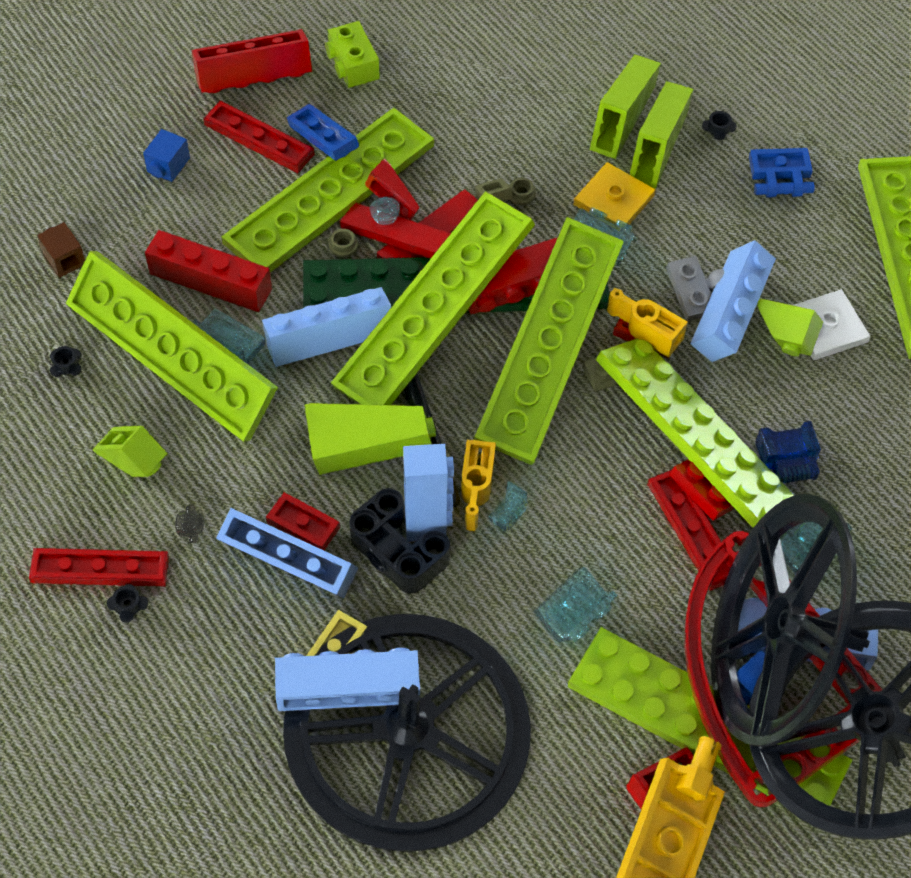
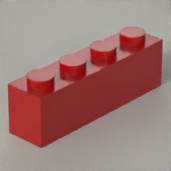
M302 29L191 50L196 80L201 93H218L226 88H244L252 83H270L276 81L277 78L288 76L300 77L304 73L312 72L309 41Z
M158 230L145 251L150 275L258 313L272 291L270 269L268 267Z
M557 238L515 250L468 308L470 314L488 312L497 306L517 303L523 298L533 295Z

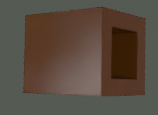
M65 222L48 228L37 235L43 255L59 278L83 266L85 258L82 247Z

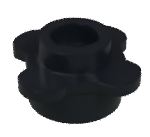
M724 111L713 112L709 120H705L702 123V129L709 131L716 140H724L725 136L729 132H734L737 127L736 123L732 121V117Z
M62 346L52 351L50 354L52 361L51 375L54 377H60L62 374L78 375L82 370L79 365V359L82 356L80 350Z
M127 584L118 588L113 596L107 600V607L109 610L117 612L122 622L128 623L133 620L134 615L138 611L145 610L148 607V600L145 596H140L133 585ZM126 601L131 602L128 606L124 605Z

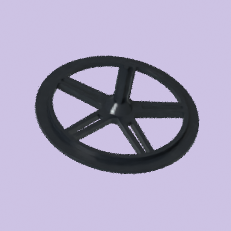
M811 494L793 495L776 504L757 522L734 559L719 600L711 648V676L714 697L720 716L728 730L740 741L753 746L768 747L776 745L801 729L827 695L837 675L846 648L862 652L863 648H868L870 643L867 640L868 631L852 627L857 593V565L852 536L839 510L831 502L820 496ZM815 522L823 529L790 583L780 537L799 524ZM836 553L841 573V601L837 623L809 616L805 613L809 601ZM761 563L768 602L766 613L763 617L738 631L740 614L748 588ZM804 637L821 641L830 648L829 653ZM794 643H797L823 660L825 664L804 699L789 713L777 719L791 648ZM766 646L755 714H753L747 707L740 691L736 660Z
M887 600L855 603L852 627L864 631L893 629L911 632V603ZM840 608L827 612L817 618L837 623ZM804 637L821 649L826 646L819 640ZM794 643L791 648L782 696L796 671L813 655L797 643ZM844 654L842 663L860 686V689L852 693L840 673L837 672L835 680L850 702V709L844 713L806 723L785 741L840 726L841 730L768 747L750 745L754 763L761 778L775 798L792 814L815 828L831 834L863 840L889 839L910 835L911 808L880 814L886 763L892 762L894 767L900 766V759L906 758V754L899 741L911 744V716L903 712L905 707L911 702V684L903 693L899 691L911 678V661L882 691H872ZM761 674L754 687L749 709L753 714H755ZM851 739L861 741L856 813L831 807L808 794L790 776L781 756ZM869 754H877L871 813L865 814Z
M395 614L369 619L361 622L367 626L362 636L350 643L348 642L357 629L351 626L331 638L338 639L341 642V649L337 651L339 654H350L360 647L370 650L368 643L371 642L375 643L379 652H387L381 639L414 636L450 645L463 652L472 660L422 698L418 695L419 688L416 685L412 684L410 689L402 687L399 692V704L386 705L387 710L383 715L309 723L310 710L285 711L283 728L285 755L293 780L305 801L322 820L346 837L371 847L390 851L415 852L436 849L458 842L483 828L504 808L514 794L526 767L530 749L531 727L528 706L523 690L510 666L490 644L475 633L460 625L436 617L417 614ZM328 641L322 645L315 656L329 651L327 648ZM477 665L481 667V670L438 707L432 702ZM486 675L496 688L505 714L506 742L499 766L434 726L436 718ZM372 726L373 730L371 733L308 736V732ZM382 741L389 744V752L374 817L359 811L334 792L318 770L310 745ZM441 741L494 774L491 778L437 748L438 743ZM423 750L487 785L469 803L450 814L428 821L395 822L412 757L416 751ZM394 759L401 760L404 763L389 819L383 820L381 817Z

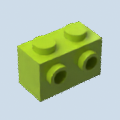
M360 21L328 29V42H325L326 53L329 59H334L336 73L339 79H344L348 88L380 79L379 58Z

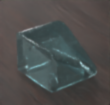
M508 481L506 497L489 515L488 519L504 531H509L526 511L527 492Z

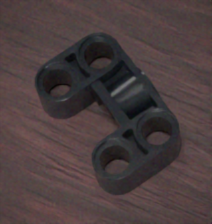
M382 489L350 516L351 543L401 591L410 594L417 593L449 565V538L441 531H429L411 545L396 531L404 519L403 496L395 489ZM385 507L395 508V510L389 512L382 509ZM362 527L371 528L368 532H361L358 529ZM431 549H439L442 552L439 554H431L428 551ZM406 570H415L418 573L410 576L404 574L403 572H405Z

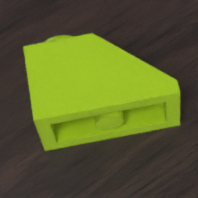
M759 298L757 307L772 337L781 347V351L798 357L799 354L811 356L823 325V321L816 311Z
M143 426L113 427L93 448L97 455L132 477H149L161 467L160 461L168 454Z

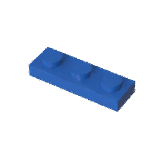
M311 104L286 117L289 127L335 161L347 156L351 151L359 147L356 136Z

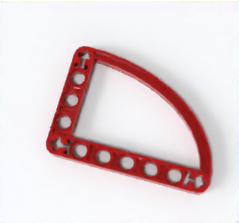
M736 531L731 533L713 549L695 577L686 612L684 649L693 697L708 736L715 740L713 745H715V742H719L722 745L718 752L720 759L747 800L754 806L767 807L775 803L777 799L769 790V796L767 797L763 793L758 795L754 793L757 786L755 782L758 781L761 785H765L758 770L753 773L746 764L719 714L710 690L701 646V619L707 592L715 576L726 562L729 561L731 565L733 564L739 552L733 551L735 543L742 546L749 533L744 531ZM753 576L750 588L764 605L768 607L764 581H759ZM808 603L805 609L806 615L819 617L820 615ZM846 648L844 654L872 691H882V688L849 649ZM812 655L809 659L821 672L825 664L824 661ZM841 662L838 670L840 675L850 673ZM834 679L832 686L848 704V706L837 713L840 714L847 712L851 704ZM858 687V688H856V689H850V690H851V692L853 693V692H855L856 690L860 689V687ZM837 727L806 735L802 739L838 730ZM851 739L827 745L829 753L824 757L814 756L808 749L783 755L781 759L782 761L793 760L799 764L801 773L793 779L800 785L858 743L859 740Z

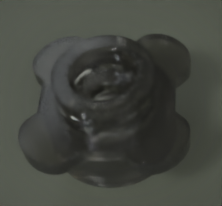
M188 504L186 510L178 512L175 521L177 534L180 537H189L190 543L198 541V534H201L204 529V518L201 513L196 512L193 504Z

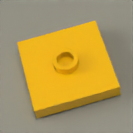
M606 162L574 198L573 205L623 233L655 196L656 189Z

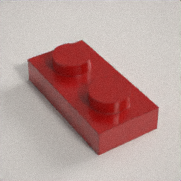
M689 459L674 466L669 473L670 477L713 521L734 509Z
M283 492L266 516L267 524L324 551L340 529L339 521Z

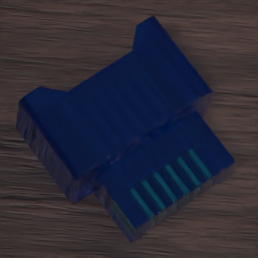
M812 421L804 422L801 428L775 432L767 427L759 430L755 443L760 459L770 470H773V473L779 477L780 482L817 480L820 470L816 461L821 447Z

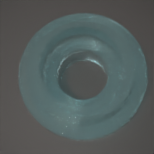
M381 197L370 205L371 216L377 223L382 225L393 223L400 212L399 203L389 197Z

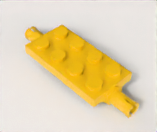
M706 736L699 737V743L692 762L686 766L680 765L670 758L660 759L616 878H695L725 791L714 785V775L711 773L722 746L719 742H715V745H713L714 739Z

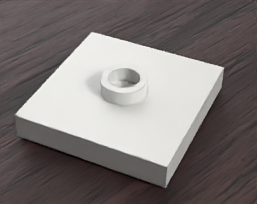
M842 289L793 305L815 310L823 321L811 354L813 361L869 342L870 334Z

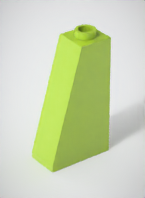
M634 54L600 101L589 150L617 159L655 88L661 63Z
M668 81L665 82L639 131L630 170L631 176L654 189L658 186L683 126L693 93L692 88Z
M322 403L304 405L312 458L319 475L402 457L403 446L432 444L431 437L437 436L433 418H426L423 406Z

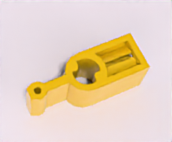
M614 288L610 292L607 312L611 316H617L628 322L629 331L633 337L649 342L653 349L669 358L684 340L688 321L649 299H642L636 302L625 296L620 289Z
M468 439L466 441L461 497L468 504L465 510V527L468 531H475L477 529L478 506L485 504L490 497L495 462V442ZM479 448L482 449V453H481V454H478Z

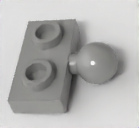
M697 256L669 262L666 270L685 320L690 321L701 318L711 297L710 290H714L716 284L723 277L724 270L716 269L705 279Z

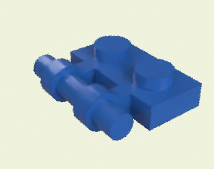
M808 148L750 150L749 162L752 179H764L765 183L754 184L755 195H766V198H774L777 194H792V197H802L803 194L814 193V182H803L802 179L810 178L812 174ZM776 179H790L791 182L777 183Z

